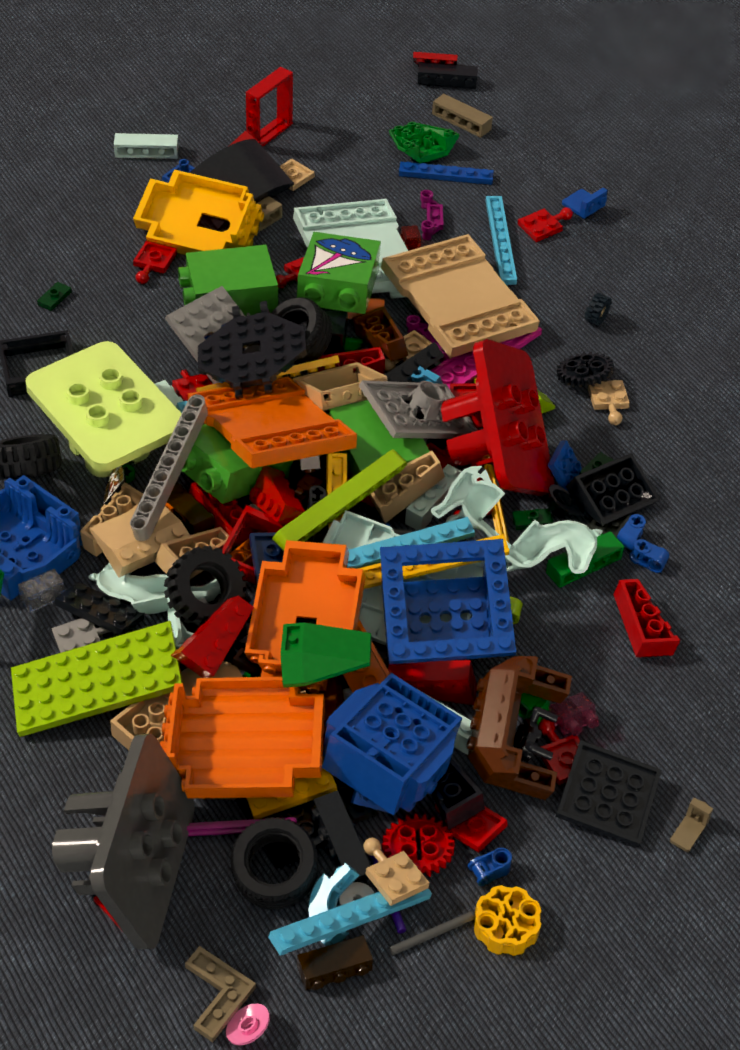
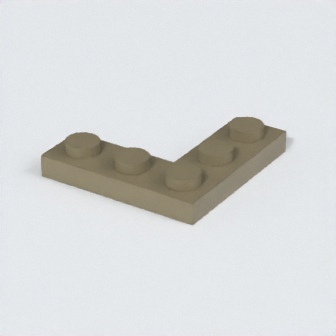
M199 946L185 963V968L220 992L193 1027L195 1031L211 1042H214L255 990L256 983Z

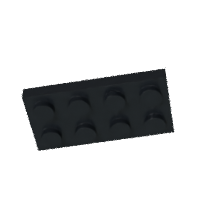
M79 582L57 596L54 601L55 606L117 635L127 633L144 620L145 613L138 612L132 606Z

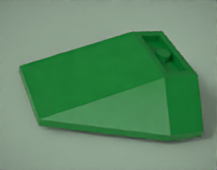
M409 122L405 126H395L394 129L389 130V134L398 150L418 163H425L447 156L459 138V134L452 129H444L416 122Z
M305 622L283 624L281 644L283 688L307 686L370 666L371 633Z

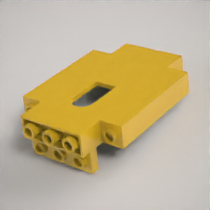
M174 170L169 183L150 178L133 220L136 228L148 231L146 235L147 241L177 248V253L186 255L189 252L253 246L254 235L258 234V225L263 221L264 212H262L261 205L256 204L253 194L249 193L246 186ZM202 214L225 219L230 222V227L228 230L220 232L199 227L198 223Z

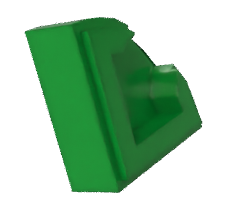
M346 337L344 352L360 350L363 346V339Z

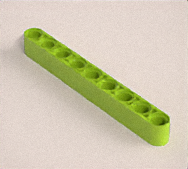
M394 449L390 450L282 527L273 536L272 540L283 551L286 540L305 542L333 522V520L344 514L345 510L348 511L400 473L406 467L407 462Z

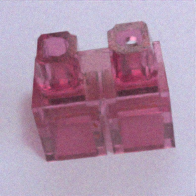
M583 692L567 698V701L564 700L561 704L555 703L549 706V712L558 715V719L554 724L560 727L563 735L570 733L576 736L581 734L583 731L582 727L588 726L593 729L599 726V717L596 714L595 704Z

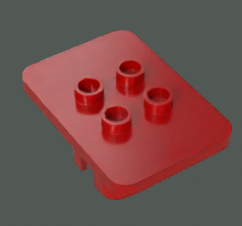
M489 339L476 342L473 346L477 371L476 391L444 400L441 404V414L443 422L472 416L476 428L483 429L446 440L450 458L459 466L471 464V466L484 467L486 464H494L496 479L504 490L537 496L549 494V486L555 484V481L548 467L550 454L532 361L523 350Z

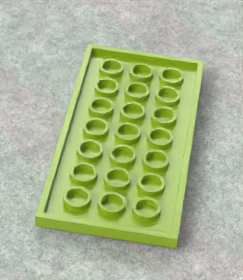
M171 621L11 667L16 726L19 737L173 692L174 683H183L179 661L171 656L177 650Z

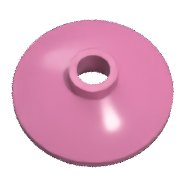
M250 1004L238 1010L227 1024L226 1036L228 1040L234 1045H246L258 1039L268 1027L270 1021L268 1009L262 1004Z

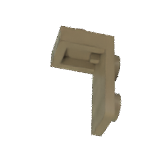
M693 798L689 804L686 816L670 838V843L685 852H689L708 824L713 808L706 802Z

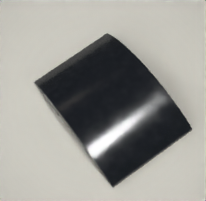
M256 139L243 140L216 152L189 172L246 186L249 193L253 194L256 203L268 196L273 198L294 185V182ZM205 215L217 231L230 224L225 219Z

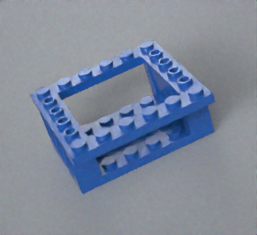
M503 539L380 547L382 598L389 664L516 656ZM484 561L483 577L403 581L402 566ZM463 613H470L472 618L470 620H463L460 616ZM443 614H448L452 619L444 622L440 617ZM426 615L431 618V621L429 623H422L420 618Z

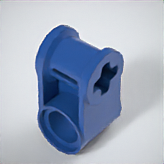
M639 514L631 515L624 527L621 528L617 539L625 548L631 551L634 550L635 541L639 540L643 534V528L646 523L645 518Z
M636 540L633 546L634 550L630 553V560L652 572H662L669 559V552L646 540Z
M497 848L471 860L468 863V869L475 874L477 884L485 886L502 876H506L511 869V852L506 848Z

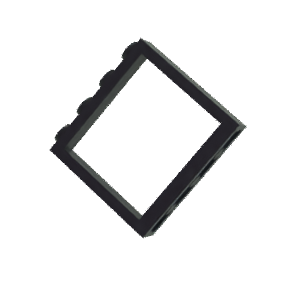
M68 330L0 340V359L8 397L28 393L26 388L27 376L10 378L6 356L65 347L68 357L74 354Z

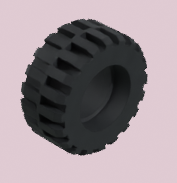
M35 434L0 441V480L8 478L19 479L23 475L26 477L39 476L56 471L62 466L59 439L54 434Z
M204 546L202 549L200 547L193 548L178 558L166 574L168 578L165 579L164 586L167 587V590L164 591L165 598L170 599V602L167 604L170 609L174 608L176 610L174 615L177 618L182 616L184 618L183 622L188 625L193 622L194 627H200L229 598L239 595L245 599L246 593L243 590L247 588V585L242 580L245 577L244 571L239 570L238 566L240 564L237 560L234 562L231 559V554L228 552L223 554V550L216 547L214 550H212L211 546ZM204 570L211 573L217 579L221 589L220 599L217 603L206 604L194 596L190 588L192 572Z

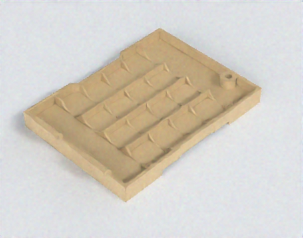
M469 234L385 257L382 259L381 269L399 293L409 298L429 324V332L449 358L473 351L474 344L485 339L500 343L535 332L540 322L522 299H518L485 259V253Z

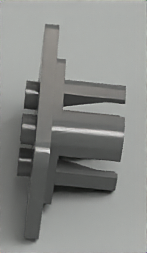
M140 734L133 738L123 770L117 778L114 791L76 793L68 797L64 808L66 814L87 813L105 816L93 818V824L97 827L57 830L52 844L53 860L61 873L91 871L89 880L73 881L71 886L79 895H96L133 946L138 950L154 949L159 942L189 831L187 826H189V823H192L195 809L194 799L187 798L186 793L182 792V778L153 734Z

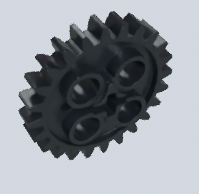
M583 352L582 355L576 353V356L570 355L569 359L564 358V361H560V365H557L556 369L557 377L566 386L571 384L572 388L576 385L578 388L582 386L588 388V385L594 387L596 383L601 385V381L607 382V378H611V375L614 374V363L609 356L605 357V354L599 355V352L595 354Z

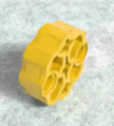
M495 886L491 888L488 894L481 896L476 904L474 933L477 939L482 941L492 953L497 955L504 953L512 956L523 954L525 949L530 945H534L538 939L541 928V907L538 901L533 900L528 895V892L520 887ZM525 913H531L533 916H528ZM482 925H488L490 928H484Z

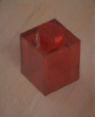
M418 226L401 227V238L408 251L420 248L421 235Z

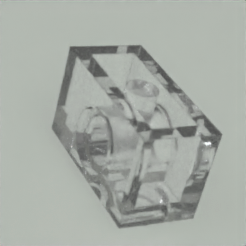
M55 569L18 584L20 600L29 613L53 603L57 596L65 592L64 582Z

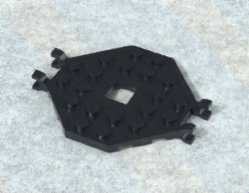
M267 301L260 302L261 313L249 316H242L239 306H233V319L198 345L199 373L203 375L208 374L212 379L220 383L226 382L230 384V387L235 390L236 399L243 398V388L264 385L265 394L273 393L272 383L277 379V375L281 372L285 373L295 365L294 361L299 357L303 358L307 355L305 327L271 314ZM260 345V351L243 354V350L248 346Z

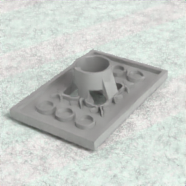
M221 286L166 315L165 320L198 362V345L205 340L204 337L212 335L233 319L232 307L237 306V304L224 287ZM260 345L248 346L243 351V354L260 351ZM207 374L213 384L220 383Z
M362 380L359 384L364 396L368 399L393 438L452 439L478 431L469 416L443 422L441 404L444 400L455 397L446 384L429 381L415 383ZM417 406L422 408L421 411L424 414V419H417L415 417L417 415Z

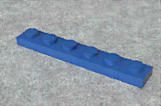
M400 162L399 176L492 185L494 170Z

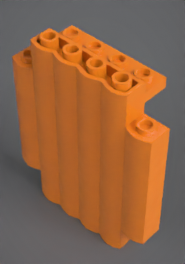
M282 677L197 678L196 687H192V696H186L183 683H174V691L170 692L168 705L164 707L166 723L162 724L164 741H160V745L181 776L182 792L186 793L187 798L294 797L295 778H321L325 721L324 694H301V686L283 688Z

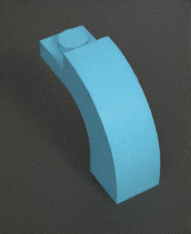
M345 863L335 870L332 877L323 873L316 882L310 896L309 917L336 908L340 895L359 876L358 872ZM344 931L323 939L321 942L325 946L341 942L349 932Z

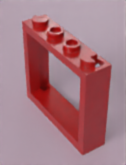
M279 67L246 91V131L259 141L262 147L293 124V72L283 67ZM277 87V118L260 130V99Z
M246 505L223 546L222 553H230L245 524L264 533L278 532L285 525L277 523L268 514ZM238 561L240 564L238 566L239 570L244 571L245 574L242 580L256 585L254 568Z

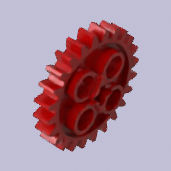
M415 814L414 819H411L406 815V821L398 818V825L391 823V829H386V835H383L382 851H384V855L387 858L404 851L421 873L426 872L430 877L432 870L439 873V867L445 869L446 862H451V856H454L453 834L448 833L449 831L446 826L442 827L443 821L435 823V817L427 820V816L424 814L422 819H419L418 815ZM416 831H419L421 860L417 859Z

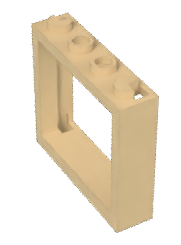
M358 362L293 378V381L305 390V395L322 410L366 400L367 398L359 387L362 380L387 381L386 375ZM325 394H328L327 399H324Z

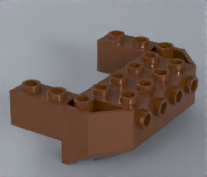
M514 656L490 669L483 679L480 678L477 691L480 692L473 707L476 713L470 723V729L473 730L466 745V748L469 749L468 758L484 783L546 800L554 793L557 772L521 762L523 750L513 747L522 693H526L561 704L569 695L572 676L538 666V657Z

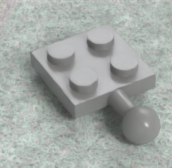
M83 618L51 628L60 653L99 642L100 635L111 632L102 627L95 628L94 623Z

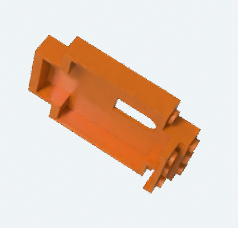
M286 540L282 562L262 561L244 652L248 660L259 664L262 669L261 677H282L281 644L283 624L297 623V618L317 619V625L357 631L366 577L363 569L347 568L349 551L346 545ZM328 679L307 686H301V689H306L312 693L326 691Z

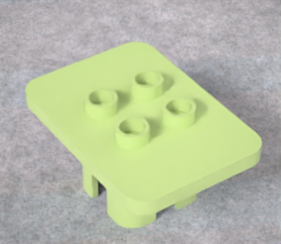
M109 341L97 343L32 372L26 378L27 393L69 440L70 450L76 456L82 455L85 459L86 468L96 477H109L113 469L132 460L136 464L146 459L150 451L167 444L182 414L116 343Z

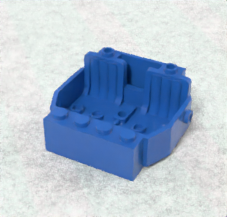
M25 475L16 481L8 478L4 481L5 488L0 490V569L4 572L1 594L10 601L23 591L48 584L76 562L81 554L80 546L82 545V539L80 535L79 513Z
M390 673L381 684L375 683L355 690L329 716L325 724L326 731L323 741L324 761L322 768L392 815H395L400 808L410 812L415 807L417 801H421L427 793H433L437 782L447 772L462 717Z

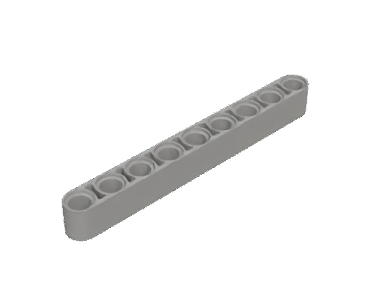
M193 395L188 399L130 521L134 537L138 541H145L151 537L208 415L206 402L202 395Z

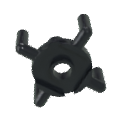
M535 707L529 719H525L526 723L519 724L515 731L513 746L523 750L521 761L528 762L532 753L547 760L552 759L553 752L535 745V742L539 741L542 731L538 729L537 721L539 717L555 723L558 715L543 708Z

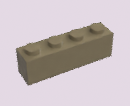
M444 93L433 101V115L480 138L492 129L493 117Z

